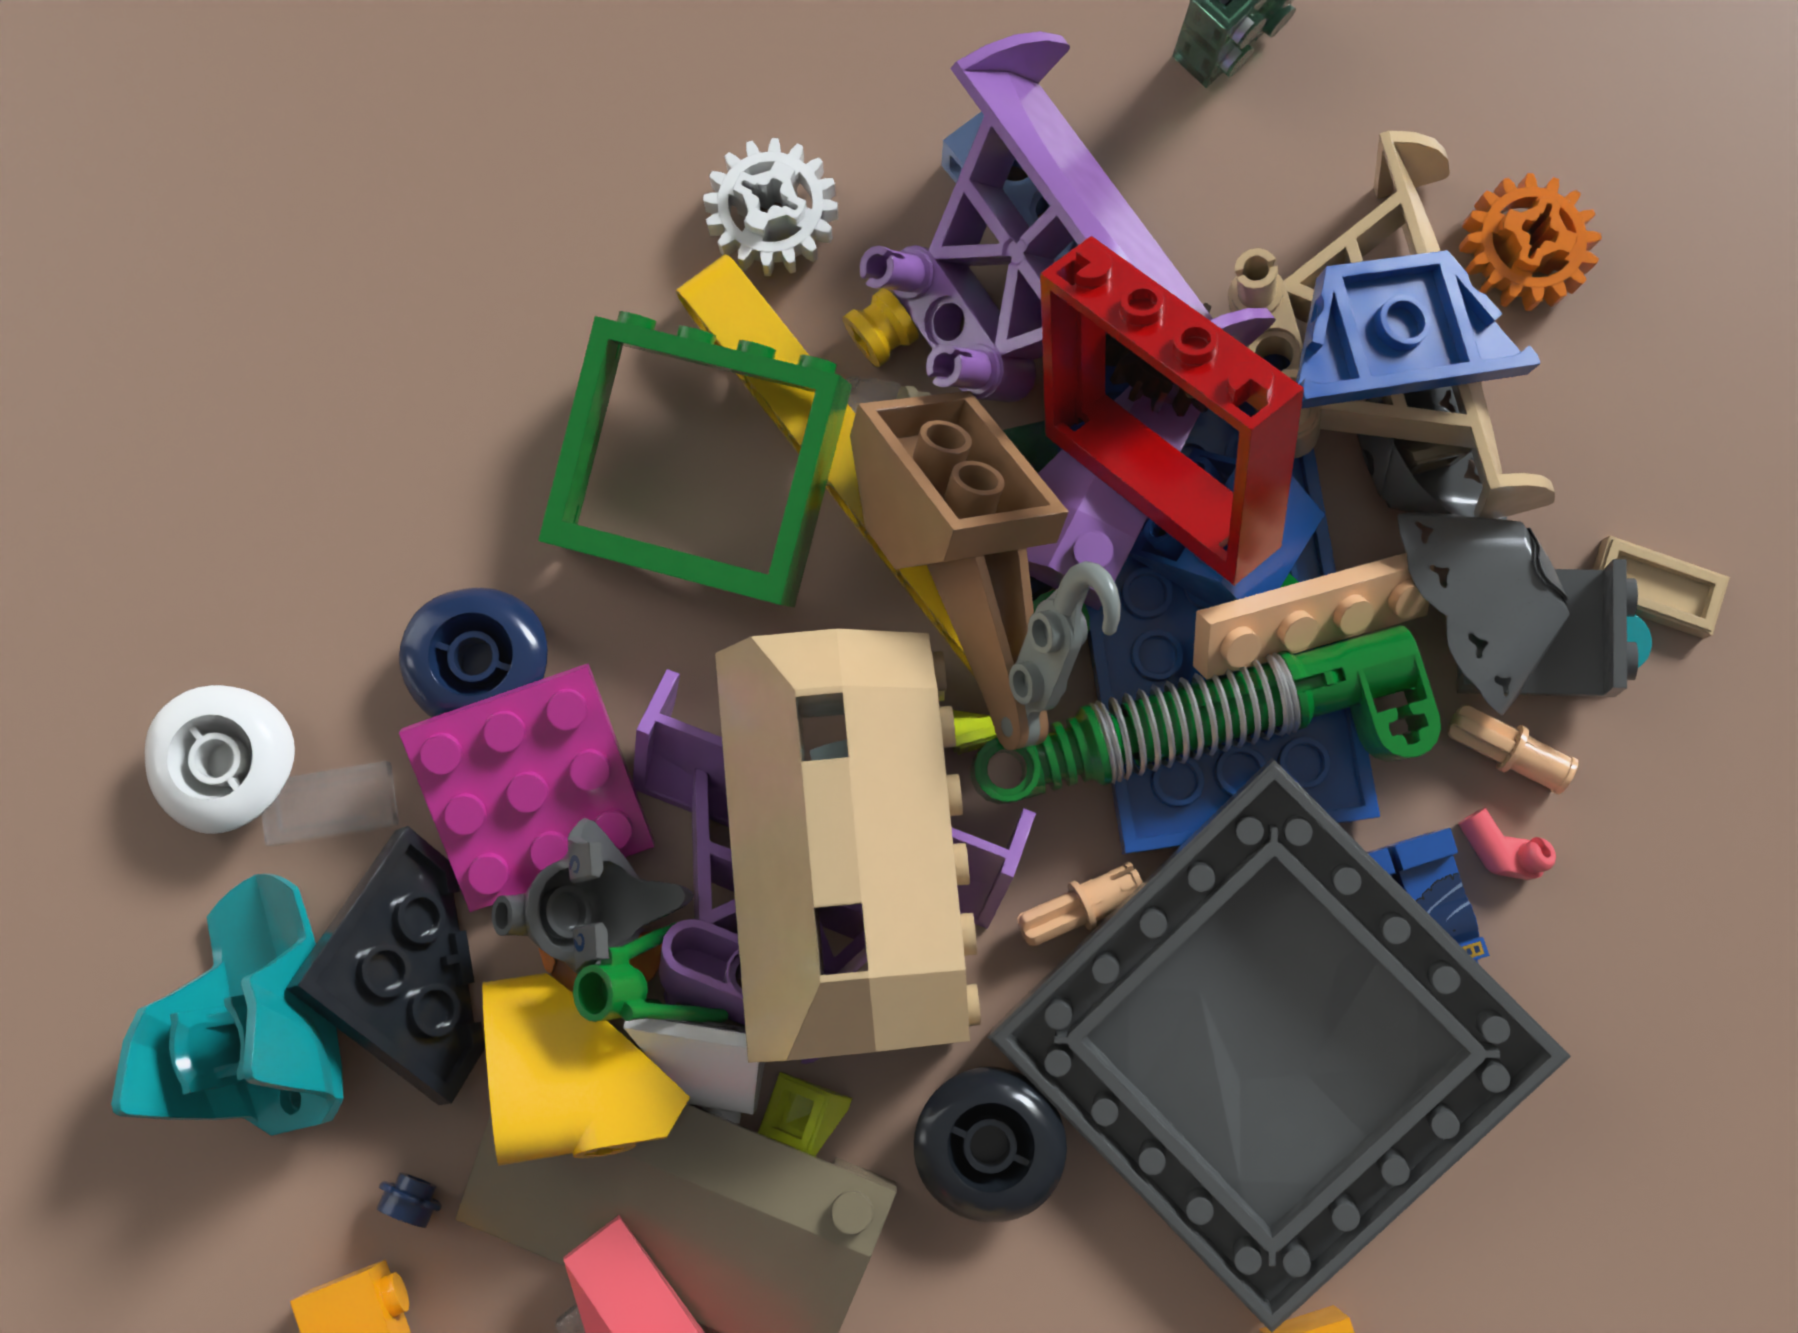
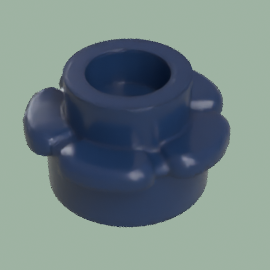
M399 1172L395 1183L387 1181L380 1183L379 1188L384 1190L376 1209L399 1221L426 1228L433 1211H440L442 1205L438 1200L432 1198L437 1187L436 1185L416 1176Z

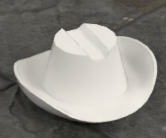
M209 685L194 688L178 695L157 713L151 722L145 740L147 779L158 804L171 818L182 826L205 834L224 833L235 830L250 823L265 812L283 789L292 770L295 755L292 732L278 709L263 697L232 686Z

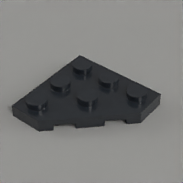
M405 826L394 831L286 989L437 1105H446L453 1103L483 1053L485 1043L481 1022L474 1023L468 986L470 983H475L467 932L466 930H459L454 893L460 892L458 881L450 861L409 826Z

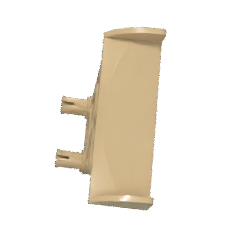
M1407 131L1379 133L1374 192L1377 199L1389 195L1392 196L1284 281L1278 274V265L1274 266L1276 258L1268 250L1261 248L1249 249L1243 252L1237 259L1235 264V274L1237 273V276L1231 281L1228 290L1229 313L1246 308H1268L1276 321L1248 348L1262 358L1271 354L1286 357L1291 364L1281 372L1295 382L1303 348L1296 319L1308 323L1316 278L1326 266L1362 262L1363 256L1401 226L1410 255L1440 251L1429 219L1415 189L1416 187L1441 181L1450 175L1449 161L1445 148L1435 138ZM1481 382L1451 386L1459 413L1407 407L1404 394L1381 397L1383 404L1350 401L1301 409L1294 458H1299L1313 449L1319 438L1320 429L1468 447L1473 450L1472 455L1483 487L1474 510L1475 517L1499 519L1553 504L1555 501V491L1552 482L1546 477L1529 473H1502ZM1254 407L1255 414H1256L1257 412H1259V410H1257V409Z

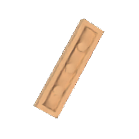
M1407 553L1196 611L1193 667L1205 679H1210L1214 674L1218 676L1226 674L1227 669L1234 672L1244 666L1246 668L1254 666L1252 662L1255 659L1260 664L1268 662L1265 658L1267 654L1272 655L1274 652L1278 653L1284 650L1295 654L1426 616L1429 602L1422 597L1415 586L1408 570ZM1431 565V566H1430V569H1431V571H1433V572H1434V565Z

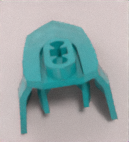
M255 874L239 883L223 896L206 917L214 964L212 968L161 999L137 1010L122 1043L111 1102L113 1113L120 1117L162 1120H225L243 1118L271 1136L333 1121L344 1099L342 1063L337 1029L286 989L316 946L300 890L296 885L275 874Z

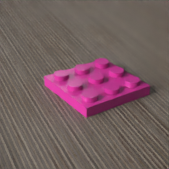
M589 663L402 728L399 732L470 912L493 905L495 900L501 895L526 893L531 883L543 869L565 856L568 851L569 833L583 818L594 821L606 833L624 857L655 847L653 834Z

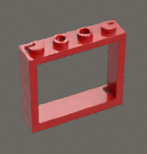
M1090 236L1040 273L1046 436L1235 586L1282 546L1304 387L1096 238ZM1106 332L1239 431L1233 492L1105 394ZM1246 401L1259 410V412L1250 417L1240 410L1238 406ZM1082 421L1085 422V424L1075 432L1070 428L1075 423L1078 425ZM1228 544V548L1226 551L1223 549V547H1225Z

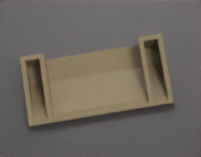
M688 1103L669 1136L665 1139L636 1143V1147L631 1150L601 1157L574 1158L572 1153L498 1166L492 1116L490 1113L455 1220L565 1266L563 1260L565 1255L620 1215L698 1323L722 1333H839L870 1261L897 1190L895 1181L835 1157L832 1164Z

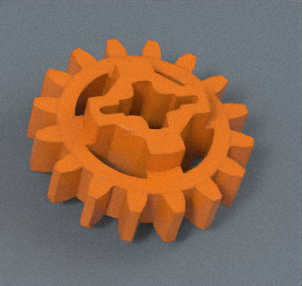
M1527 173L1517 187L1507 177L1499 183L1493 191L1494 193L1488 190L1485 191L1474 205L1476 210H1472L1463 222L1462 227L1471 234H1468L1460 243L1459 251L1474 254L1475 257L1464 270L1468 275L1482 273L1486 278L1479 289L1481 293L1486 294L1495 287L1501 290L1500 305L1503 307H1507L1516 297H1522L1525 311H1532L1542 302L1543 298L1550 307H1553L1567 295V292L1573 294L1587 280L1584 274H1587L1599 260L1596 255L1589 251L1602 239L1601 233L1586 231L1585 227L1596 214L1593 209L1579 212L1574 205L1581 195L1577 189L1565 197L1558 194V178L1553 177L1544 188H1540L1537 186L1534 173ZM1517 208H1528L1526 211L1523 212L1513 210ZM1553 270L1558 271L1555 274L1549 275ZM1538 271L1549 275L1545 277H1532L1533 273Z

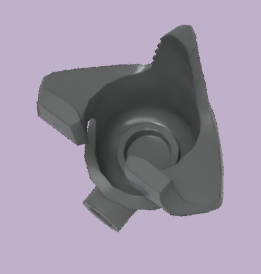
M583 818L569 833L568 851L565 856L543 869L536 876L525 894L501 895L495 900L492 908V923L498 935L528 936L541 950L551 957L566 962L578 974L586 966L601 964V960L609 959V947L623 946L638 939L648 925L685 907L692 901L694 894L688 888L678 884L642 879L635 873L630 863L606 833L594 821Z

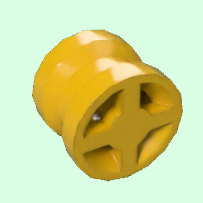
M881 288L874 293L871 304L863 310L852 309L842 317L843 323L857 347L876 367H880L889 361L890 351L897 346H909L919 339V333L912 318L900 301L886 288Z

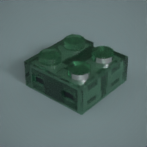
M1190 0L1172 57L1205 88L1212 84L1222 73L1231 77L1242 68L1252 55L1254 48L1250 43L1253 40L1257 41L1264 33L1272 38L1288 23L1296 11V8L1291 5L1294 0Z

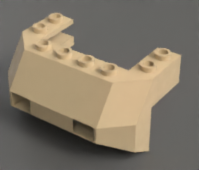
M827 629L752 636L716 652L748 1063L841 1056L970 1041L969 1026L981 1025L977 984L967 985L964 956L977 955V942L973 913L960 914L957 886L970 885L966 843L953 844L950 816L963 815L959 774L946 775L943 748L956 747L952 706L939 707V701H945L944 690H947L943 651L932 652L929 633ZM844 714L848 757L806 761L802 718ZM862 904L868 971L824 975L819 908Z

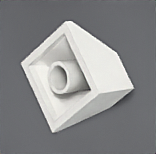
M660 1019L625 1020L624 1029L646 1056L690 1096L688 1104L702 1106L703 1110L734 1123H740L741 1113L754 1114L757 1110L765 1062L748 1063L744 1026L720 1022Z

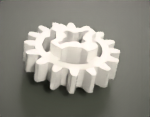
M778 138L771 139L768 152H759L758 147L753 141L746 142V158L740 160L737 156L728 152L724 156L728 173L712 171L709 175L711 187L717 192L704 194L703 198L706 212L713 214L706 219L710 236H721L718 240V246L722 255H730L738 250L739 267L744 271L752 265L754 260L761 261L764 276H771L774 263L783 262L790 274L796 272L795 257L802 254L806 259L814 262L818 259L817 247L814 241L830 243L833 238L832 227L827 222L838 220V203L830 200L836 195L833 178L821 179L824 170L823 161L819 157L807 164L803 163V146L798 143L791 149L789 154L781 153ZM799 183L808 192L812 200V209L806 206V200L797 197ZM774 203H781L782 207L776 206ZM731 205L737 208L739 215L746 217L743 232L732 220ZM760 207L769 210L767 213L762 212Z

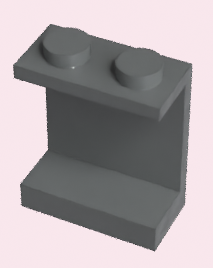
M1613 559L1604 570L1555 569L1567 595L1568 601L1566 602L1570 616L1519 695L1616 697L1627 689V680L1636 679L1638 671L1637 643L1627 642V617H1634L1636 614L1638 586L1635 578H1627V559ZM1470 633L1468 638L1477 646V658H1481L1488 642L1480 640ZM1457 665V693L1481 694L1478 688L1462 673ZM1495 676L1494 681L1498 685H1502L1503 693L1508 695V685L1511 678Z

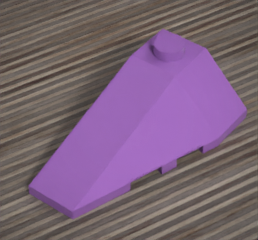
M1131 386L1114 400L1180 452L1200 414V411L1192 404L1189 406L1184 417H1178L1173 410L1172 404L1164 403L1159 413L1152 412L1150 398L1143 395L1134 402L1128 399L1132 389ZM1062 450L1038 472V475L1069 512L1057 543L1027 548L1029 574L1031 577L1057 590L1062 578L1072 566L1084 561H1090L1103 566L1111 574L1115 582L1147 516ZM1090 587L1084 604L1099 610L1102 603L1098 594Z

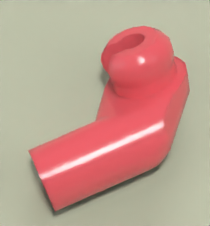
M1486 807L1458 822L1459 827L1484 867L1495 875L1532 880L1541 877L1545 871L1550 870L1555 864L1556 854L1550 842L1540 837L1526 840L1504 836Z

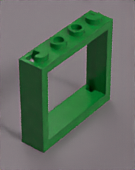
M619 311L617 321L595 316L538 541L778 605L795 607L852 384L842 376L835 374L837 364L821 358L800 355L798 364H792L774 359L775 349L751 341L739 340L737 350L714 345L716 335L693 327L679 325L677 335L656 331L655 320L630 312ZM623 346L815 393L769 574L578 525Z

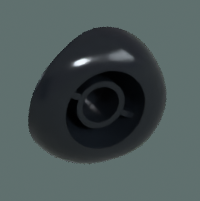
M1001 1067L970 1069L961 1072L941 1085L929 1098L919 1116L913 1144L915 1164L919 1176L930 1194L949 1211L961 1217L979 1222L1010 1221L1028 1215L1039 1208L1056 1189L1064 1171L1067 1154L1065 1129L1057 1109L1024 1075Z

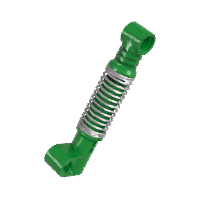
M1399 625L1296 655L1285 650L1278 653L1274 652L1272 655L1267 654L1265 657L1268 662L1260 664L1255 659L1252 662L1254 666L1247 668L1244 666L1234 672L1227 669L1226 674L1220 676L1214 674L1212 678L1206 680L1195 673L1192 678V684H1189L1188 680L1181 677L1178 682V688H1175L1174 684L1166 681L1164 692H1161L1157 686L1152 685L1150 696H1147L1143 690L1138 689L1136 700H1133L1129 694L1124 693L1121 706H1119L1115 698L1110 697L1108 701L1109 712L1103 703L1096 701L1093 704L1090 702L1089 705L1080 706L1074 717L1066 719V728H1063L1059 721L1051 723V732L1048 733L1046 740L1041 744L1007 750L1001 745L997 737L988 741L973 757L970 775L976 792L986 801L998 805L1011 804L1045 794L1046 784H1049L1053 791L1062 788V780H1065L1069 787L1077 785L1078 775L1081 776L1084 782L1094 780L1101 785L1111 784V782L1115 784L1116 780L1119 782L1123 778L1128 780L1132 770L1134 773L1142 776L1146 768L1157 772L1161 764L1171 768L1175 760L1185 764L1189 756L1199 760L1203 752L1213 756L1217 748L1227 752L1231 745L1241 748L1245 741L1255 744L1259 737L1269 740L1273 733L1279 736H1283L1285 733L1290 734L1292 731L1296 733L1297 730L1307 728L1313 717L1345 708H1350L1359 740L1370 755L1385 762L1401 761L1419 757L1430 751L1438 741L1441 722L1416 641L1405 626ZM1404 691L1407 705L1377 713L1373 699ZM1405 719L1408 725V732L1392 736L1389 730V723ZM1007 753L1013 755L1019 761L1022 776L1020 782L1014 788L1004 789L998 787L989 778L987 766L989 759L993 755Z

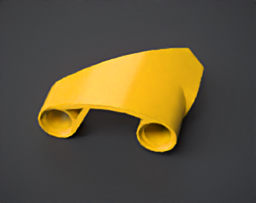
M547 973L482 982L487 1074L498 1166L572 1153L574 1158L607 1156L631 1150L636 1147V1143L665 1139L669 1136L687 1105L690 1096L607 1020L593 1022L581 1016L575 1006L572 991Z

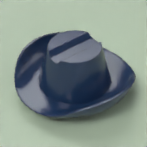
M491 588L454 590L428 601L413 615L403 633L400 644V670L409 693L420 708L432 718L543 679L547 666V640L537 615L517 597Z

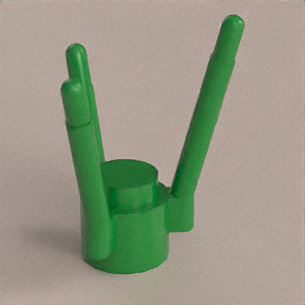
M677 922L658 928L623 946L609 947V959L601 960V964L584 967L577 974L574 981L573 997L575 1006L580 1015L588 1021L598 1022L623 1018L626 1021L660 1019L722 1023L729 1016L728 1012L724 1009L662 1004L658 999L646 998L648 987L645 976L640 970L630 965L629 960L661 945L667 931Z

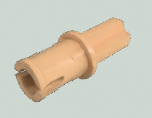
M1462 705L1449 722L1447 734L1451 739L1496 761L1497 770L1504 773L1511 769L1549 788L1555 794L1560 795L1565 791L1577 771L1578 759L1567 756L1529 736V729L1523 725L1513 728L1470 705Z
M1128 861L1110 870L1108 873L1079 884L1074 880L1068 884L1069 892L1019 914L1017 921L1022 936L1029 946H1038L1082 925H1085L1088 930H1093L1097 927V921L1110 915L1143 883L1137 870H1134L1133 864Z

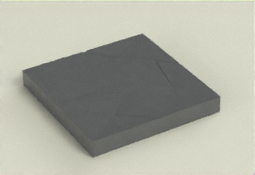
M1273 758L1255 773L1130 896L992 1028L988 1036L999 1050L1271 1333L1571 1057Z

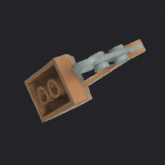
M962 391L858 404L850 439L865 528L894 569L927 565L984 697L996 736L1001 745L1007 750H1015L1043 743L1047 738L1049 727L1046 710L1056 707L1061 696L1065 693L1067 681L1080 648L1087 639V622L1082 613V606L1090 587L1095 590L1102 603L1104 615L1102 631L1106 635H1113L1117 630L1120 621L1121 603L1117 586L1111 574L1100 564L1090 561H1084L1072 566L1062 578L1059 588L1046 600L1040 602L1034 613L1027 548L1057 543L1069 511L972 392Z

